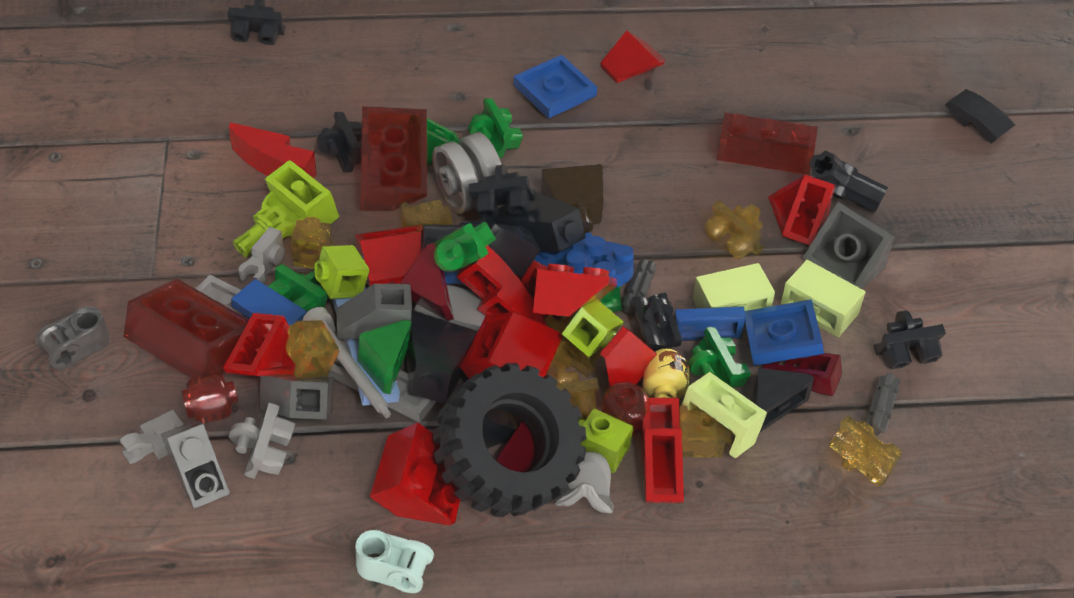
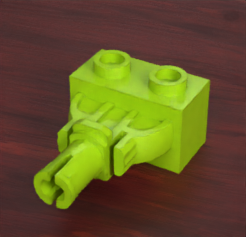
M291 160L287 161L265 178L270 193L265 197L261 210L252 216L255 225L233 240V245L240 254L247 258L252 254L251 248L269 227L281 231L282 239L296 236L306 231H309L313 236L318 235L340 217L331 192Z

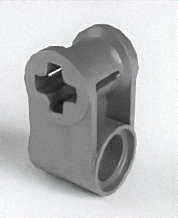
M85 306L40 329L35 341L41 350L48 353L51 366L57 370H64L83 358L104 349L110 342V334L101 310L97 307ZM51 334H54V335H55V338H56L55 341H54L53 338L51 337ZM61 352H63V354L65 355V358H62V357H61V354H60Z

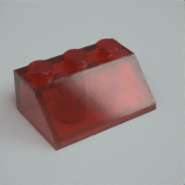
M362 106L360 210L394 211L426 198L427 109Z
M725 112L717 160L809 175L811 169L809 164L815 152L818 127Z
M177 278L128 301L123 337L190 376L192 379H203L204 381L200 383L205 385L208 383L210 376V381L226 373L223 367L249 319Z

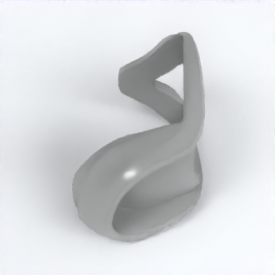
M586 452L585 460L578 464L581 471L576 480L569 483V488L554 499V504L557 506H571L581 497L585 496L591 506L597 511L613 513L614 504L609 497L611 482L609 464L600 453Z

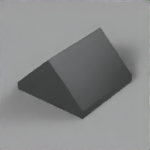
M838 202L803 258L863 289L885 269L895 236Z

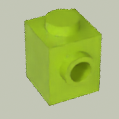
M354 245L322 246L319 260L316 261L314 266L315 277L321 283L330 299L353 298L364 291L370 270Z
M597 299L580 308L562 335L590 357L607 346L617 334L624 321Z
M593 408L586 420L581 419L579 421L580 427L584 426L586 428L587 439L581 442L580 446L585 447L586 452H597L603 455L609 464L611 473L614 474L631 447L633 426Z

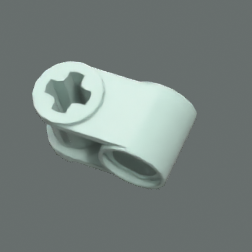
M379 530L366 531L359 536L356 541V568L362 578L386 584L407 593L421 591L423 572L426 565L430 564L434 557V552L429 546L416 540H407ZM375 553L379 554L380 556L373 558L368 557L367 555Z

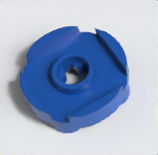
M600 236L586 238L585 244L575 247L566 256V263L569 267H574V273L583 274V267L609 270V276L617 279L616 287L626 284L634 275L633 248L627 245L607 242Z

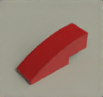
M232 122L229 124L232 150L255 170L269 176L287 161L291 160L311 177L315 178L317 175L314 151L291 146L290 136Z
M488 245L486 249L489 254L460 269L456 277L482 299L477 309L485 316L516 312L547 326L542 314L533 313L534 300L520 279Z
M642 397L640 404V435L645 503H684L682 429H680L679 398Z

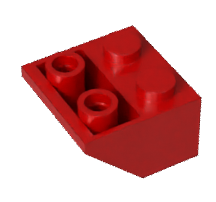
M422 225L355 234L357 251L370 269L366 281L369 287L373 284H388L392 281L396 284L402 282L421 254Z
M548 264L547 270L537 269L533 313L575 317L581 307L597 299H602L617 286V279L610 277L609 270L583 267V274L574 273V267H569L568 265Z
M516 312L486 316L460 367L469 379L476 373L480 374L488 367L497 365L501 368L506 363H517L520 366V371L527 365L538 368V375L544 377L563 336L559 331Z
M417 422L388 435L369 497L397 517L448 526L455 524L461 500L454 494L458 489L452 481L446 484L441 476L446 471L444 464H436L434 452L440 448V444L433 442L434 434Z

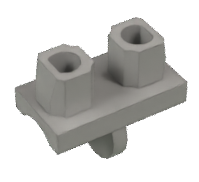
M268 404L259 428L255 426V419L247 417L244 423L233 424L230 429L229 438L237 445L235 450L238 453L245 454L248 448H252L244 473L246 477L255 479L258 471L279 475L287 454L286 451L268 446L270 440L287 446L295 423L277 416L280 407L278 405Z

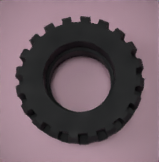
M506 363L501 368L497 365L488 367L480 374L476 373L457 389L446 401L447 405L439 412L437 422L441 425L434 430L433 442L440 444V448L434 452L436 464H444L446 471L441 476L446 484L452 481L458 488L454 494L461 501L466 498L473 500L471 507L480 512L491 508L492 516L504 517L509 513L514 517L524 515L563 494L569 488L568 484L576 480L581 471L578 464L585 460L586 448L580 445L581 442L587 439L586 428L584 426L580 427L578 422L583 417L578 406L573 408L568 399L573 396L566 388L561 391L555 385L557 379L551 375L539 376L538 368L527 365L520 371V366L517 363ZM497 409L511 412L528 425L536 443V459L530 471L516 472L500 465L491 456L486 448L482 434L483 419L489 410Z

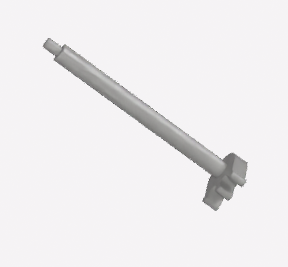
M316 307L308 311L302 320L305 331L304 337L308 343L313 344L316 335H319L376 411L382 413L385 418L390 417L391 412L388 409L387 402L334 334L337 328L329 312L323 307Z

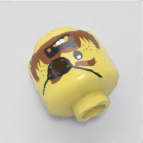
M660 349L656 351L657 355L648 364L644 372L642 381L644 392L650 398L681 399L686 394L689 386L688 361L675 350Z

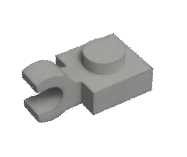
M269 227L251 248L252 256L239 267L240 280L244 281L247 276L255 274L254 279L264 284L267 274L275 265H279L283 260L285 248L283 247L282 233L272 227Z
M174 410L140 425L141 434L130 433L120 439V443L125 449L122 451V454L129 464L140 461L152 452L160 459L168 455L161 434L184 424Z

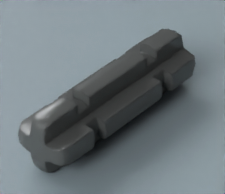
M646 259L639 261L636 268L637 271L634 273L627 290L628 293L623 300V312L634 316L633 297H646L651 284L650 281L655 274L656 264L654 261Z
M887 373L886 376L880 377L869 411L870 415H868L865 424L866 429L871 431L873 435L879 436L880 433L887 431L900 387V379L894 377L892 373Z

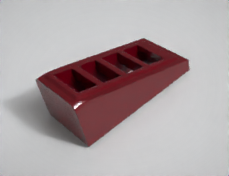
M831 353L786 360L784 366L779 365V361L764 364L762 367L763 369L810 374L814 378L811 391L827 396H834L842 377L841 356Z

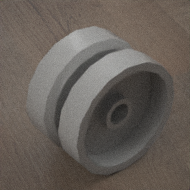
M481 132L462 137L458 144L456 142H448L437 146L433 151L435 176L439 188L451 209L457 214L476 209L475 202L469 194V184L485 182V176L495 175L496 165H501L494 146Z

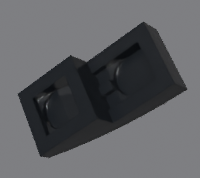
M967 89L945 104L964 127L972 122L990 144L1015 126L1012 120L998 107Z

